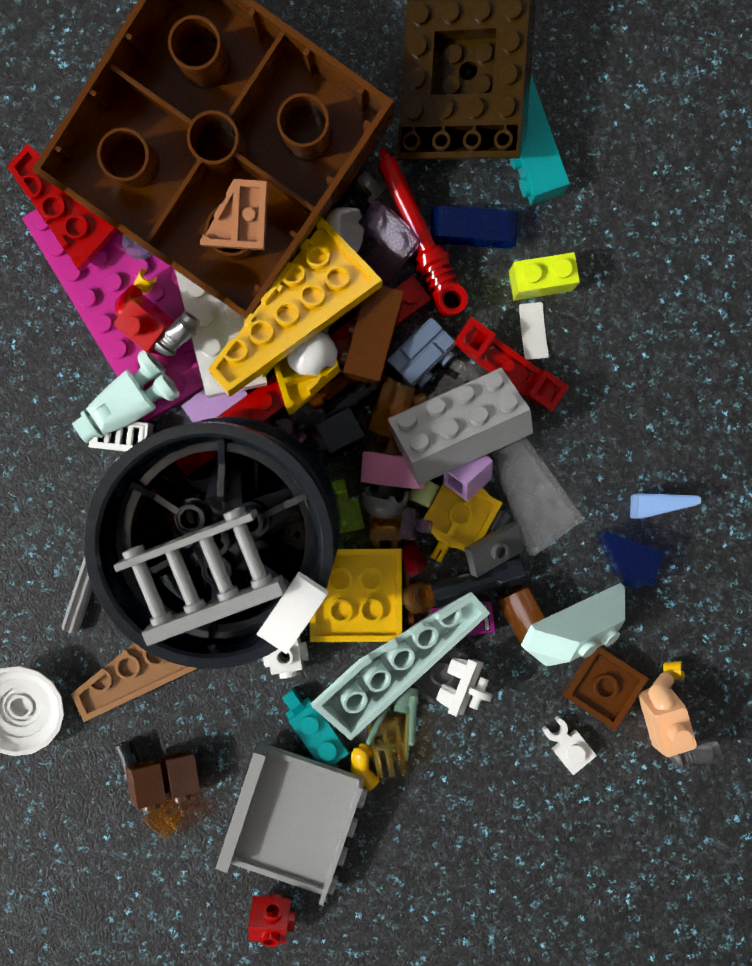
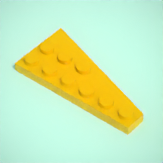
M322 218L312 237L306 239L302 244L301 251L294 261L286 265L261 298V304L253 314L250 313L245 319L244 327L235 338L230 339L208 368L210 375L227 395L231 397L382 287V279Z

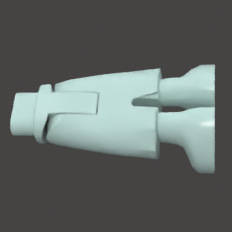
M144 350L138 353L139 370L133 374L131 370L126 369L89 404L86 410L81 412L82 417L72 423L84 442L88 443L96 436L102 438L105 434L119 430L156 409L154 402L160 398L173 401L180 396L174 381L164 374L166 372L165 368L152 353ZM155 379L150 388L146 391L142 390L145 384Z

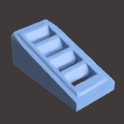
M633 494L631 495L630 517L642 519L701 504V497L693 495Z

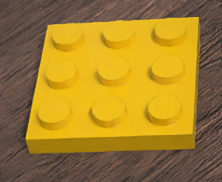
M338 549L326 588L329 592L310 620V642H389L402 634V549Z

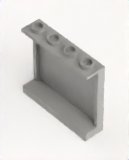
M258 742L215 869L228 873L230 865L233 864L321 894L319 905L323 906L327 894L333 895L338 876L334 875L337 865L343 866L348 847L344 846L346 837L352 838L358 822V819L354 818L356 808L362 809L368 790L363 789L364 777Z

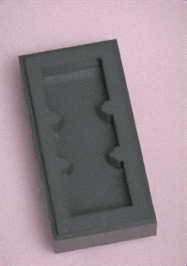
M512 521L464 548L470 574L478 578L524 551L518 523Z

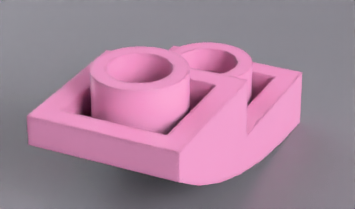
M371 451L363 452L360 482L401 488L424 489V483L418 486L402 455Z

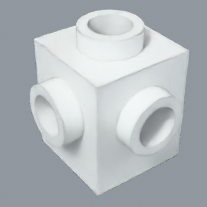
M300 636L287 652L290 658H285L279 649L263 657L265 668L270 667L271 675L279 674L280 678H290L297 676L298 670L304 668V661H309L307 644L306 642L301 643Z

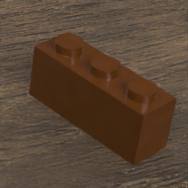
M382 286L356 305L355 308L360 309L357 321L351 320L347 338L352 339L349 350H343L339 367L344 368L343 374L345 378L380 387L403 303L404 291Z

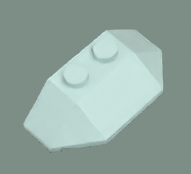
M619 583L532 624L521 646L545 666L567 663L580 656L587 658L598 647L602 645L610 646L619 638L620 633L618 631L625 621V587Z

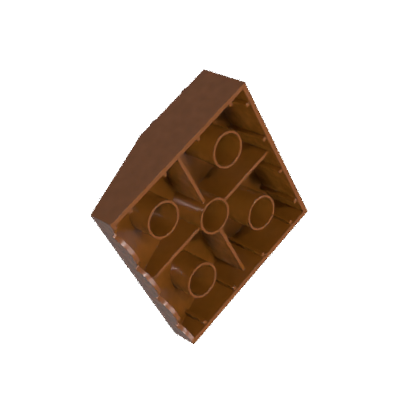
M138 0L32 168V171L246 319L250 313L253 314L259 307L261 298L286 265L294 261L301 251L302 244L306 239H310L317 230V225L321 219L326 220L331 210L335 209L392 124L394 101L254 0ZM233 179L268 182L265 250L203 247L200 245V239L203 234L207 233L214 220L213 216L219 205L224 202L226 192Z

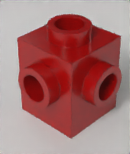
M270 894L267 897L253 895L248 924L249 941H259L261 944L269 947L286 944L288 932L294 933L296 912L290 911L291 899H285L278 894Z

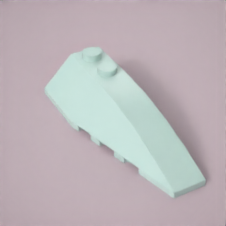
M472 592L460 597L359 659L311 703L312 707L349 740H352L485 619L490 612Z

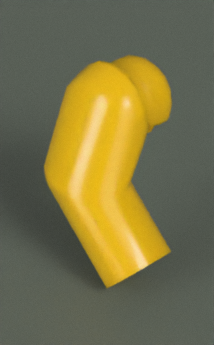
M361 743L351 753L350 768L352 773L364 777V787L371 791L380 780L369 769V758L373 755L372 748L366 743Z

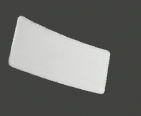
M543 303L520 304L519 313L525 359L548 358Z

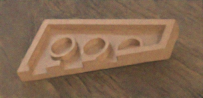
M134 643L71 695L83 722L197 668L171 663L154 656Z

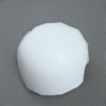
M338 207L331 210L325 221L355 252H358L364 234L363 218L360 210L350 207Z
M319 332L286 357L289 366L298 374L318 376L324 367L334 366L338 351L332 339L323 332Z

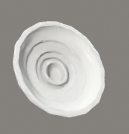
M22 666L0 668V753L11 756L33 754L48 746L60 731L64 717L62 696L54 683L37 670Z

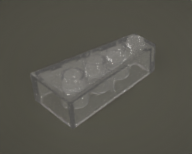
M526 437L488 454L490 459L493 460L494 470L502 485L503 493L509 503L515 523H518L520 526L521 536L528 555L535 556L585 520Z

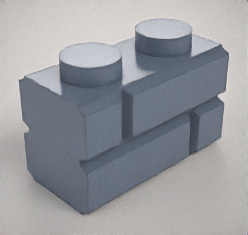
M430 318L387 360V365L410 389H413L416 385L422 388L432 379L434 375L431 371L438 364L444 367L455 356L452 350L456 345L447 332L433 318Z

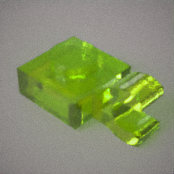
M345 479L332 482L339 505L340 534L365 528L358 498L349 500Z

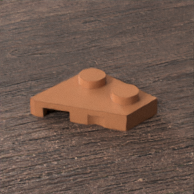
M233 179L226 192L224 202L219 205L213 216L214 220L207 233L203 234L200 239V245L203 247L265 250L268 182Z

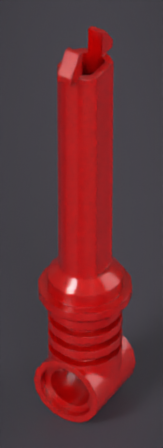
M383 148L379 150L380 155H378L380 163L378 164V169L418 254L415 260L417 266L415 270L421 273L423 277L427 276L425 282L426 284H431L428 286L429 291H434L431 295L438 314L444 318L456 317L465 309L468 303L467 292L460 286L458 280L454 281L456 275L455 273L451 274L453 271L452 267H447L450 264L449 251H444L443 247L435 245L395 157H389L388 152ZM447 294L456 296L458 307H447L443 300L444 296Z

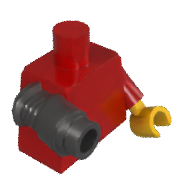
M143 268L135 279L134 285H130L116 299L114 307L118 317L114 325L144 351L172 357L177 355L176 350L179 346L196 335L200 321L187 311H184L175 321L143 295V293H149L157 280V276L153 280L146 279L144 275L147 269Z

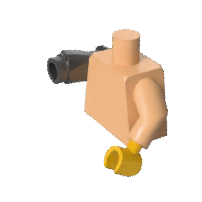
M682 661L664 662L663 673L658 676L649 689L642 690L638 695L652 746L664 756L669 757L674 765L680 768H684L686 764L713 763L716 758L722 757L718 741L712 738L696 742L686 706L671 689L674 680H684L685 678L684 671H681Z

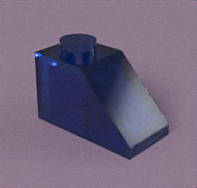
M599 531L597 539L615 576L624 579L623 585L639 591L642 586L652 588L664 552L607 531Z

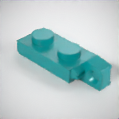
M295 688L284 694L282 698L290 709L286 712L289 723L316 761L333 766L349 754L348 748L330 722L312 707V701L309 697L302 700Z

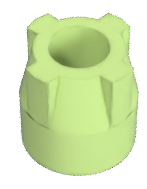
M427 481L424 483V489H411L409 499L426 508H430L440 486Z

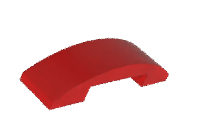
M470 317L453 343L489 373L502 367L521 395L546 410L553 412L569 386L547 370H540L498 340L494 332L473 317Z

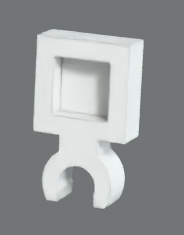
M556 716L555 720L560 726L559 730L556 733H552L546 726L542 730L548 739L558 742L551 749L574 775L597 755L575 729L570 734H567V724L562 718Z

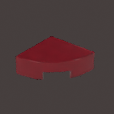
M413 539L403 545V561L410 577H413L428 566V562Z

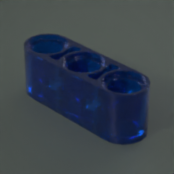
M436 206L431 209L430 234L434 243L500 249L516 246L518 214L516 212L454 206Z

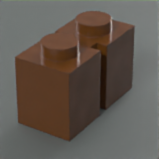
M184 750L159 757L160 763H155L154 759L125 766L131 804L135 808L147 812L160 808V803L166 802L167 799H172L174 803L183 802L191 799V794L200 792L193 753Z

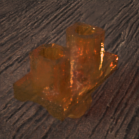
M386 378L368 430L393 439L388 418L410 408L416 388Z

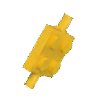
M443 482L419 527L432 533L439 541L430 557L442 563L449 547L465 552V547L485 536L502 502L490 496L484 488H481L471 499L465 501L445 486Z

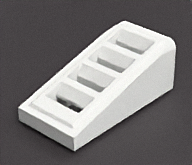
M135 421L123 427L128 428L126 445L121 444L123 428L116 430L115 444L110 443L111 433L104 435V442H98V437L96 436L89 441L88 447L126 452L133 447L135 429H139L138 442L153 434L154 425Z

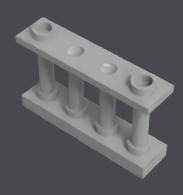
M244 506L224 513L225 520L147 550L144 549L142 544L122 552L124 558L113 565L115 571L118 572L132 567L152 615V618L149 619L151 623L142 632L147 646L284 595L287 586L282 574L272 578L270 573H266L247 526V522L254 520L258 516L256 508L246 512ZM233 528L253 578L250 581L252 586L238 590L237 586L232 585L213 538V535ZM197 541L201 545L219 593L216 594L218 598L206 603L203 598L199 599L179 548ZM163 554L167 557L186 604L183 606L184 611L174 615L170 611L165 610L146 564L147 560Z

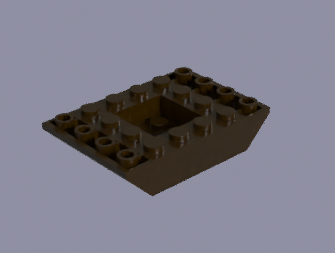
M407 0L397 149L398 160L520 159L527 135L536 12L535 0ZM466 67H477V74L471 80L462 79V72Z

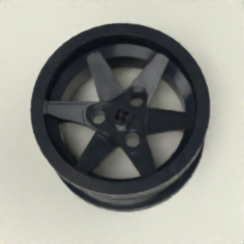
M238 416L209 418L167 428L148 436L126 451L111 466L101 480L91 501L85 523L84 556L91 586L100 605L115 626L136 645L156 657L186 667L201 669L236 667L261 659L278 650V648L258 636L257 633L277 605L281 596L256 609L229 615L147 646L142 632L151 623L149 619L152 618V615L132 567H128L116 572L113 565L124 558L122 552L143 544L142 517L148 497L158 502L175 519L177 528L183 532L176 538L225 520L223 514L233 509L244 506L247 512L256 508L259 524L257 528H249L266 573H270L272 578L282 574L287 588L297 573L301 572L326 589L339 546V505L331 480L322 464L293 435L272 424L252 418ZM205 451H217L205 497L163 476L168 468L188 455ZM241 454L266 465L288 487L244 501ZM299 508L301 509L306 532L305 553L301 567L262 537L268 530ZM188 509H193L199 513V525H193L188 522L186 518ZM233 528L213 535L223 563L227 568L231 583L238 588L241 569L248 572L250 570ZM199 541L179 548L187 569L202 567V577L206 581L209 601L217 599L216 594L219 593V590ZM163 554L147 560L146 564L165 610L170 611L172 615L184 611L185 601L172 593L158 578L173 573L166 555Z

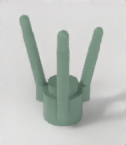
M410 687L391 703L394 705L393 711L406 714L403 742V761L405 762L409 759L410 746L415 744L416 710L419 698V690ZM391 704L378 715L366 740L367 745L372 744Z

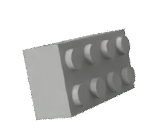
M502 367L388 418L394 442L418 486L533 434L531 410Z

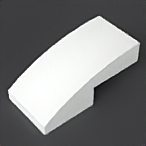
M298 572L259 629L257 635L287 654L329 591L301 572Z

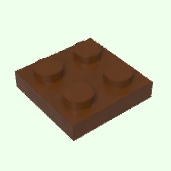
M598 647L590 656L583 659L561 695L616 731L649 678L602 647Z

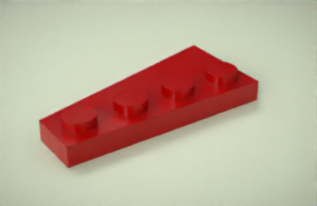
M26 144L7 165V168L27 197L32 201L38 213L52 230L76 268L82 272L119 230L33 172L32 168L41 155Z

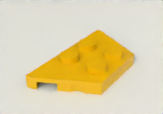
M287 357L274 366L288 414L295 413L341 372L337 358L333 367H324L318 376L298 374L289 366Z

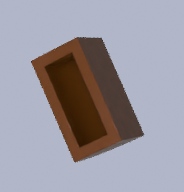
M524 585L496 599L520 645L530 626L545 619L529 588ZM522 647V649L524 650V652H525L526 654H530L529 652H527V651Z

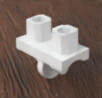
M452 658L447 673L461 680L457 689L443 684L436 698L437 701L449 708V714L456 717L458 714L464 715L471 695L472 699L469 707L476 710L481 699L488 702L491 701L493 695L485 691L488 679L480 677L475 687L484 664L483 662L476 659Z

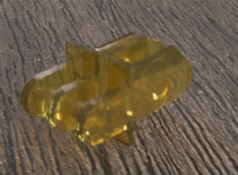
M393 717V721H383L378 733L382 732L383 739L373 740L371 744L378 780L384 779L379 753L382 750L385 752L389 777H396L391 750L396 747L402 776L408 774L397 717ZM369 723L367 725L369 734L374 724L371 725ZM396 729L397 736L388 738L387 731Z

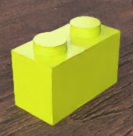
M575 252L513 262L509 270L513 301L572 292L580 283Z

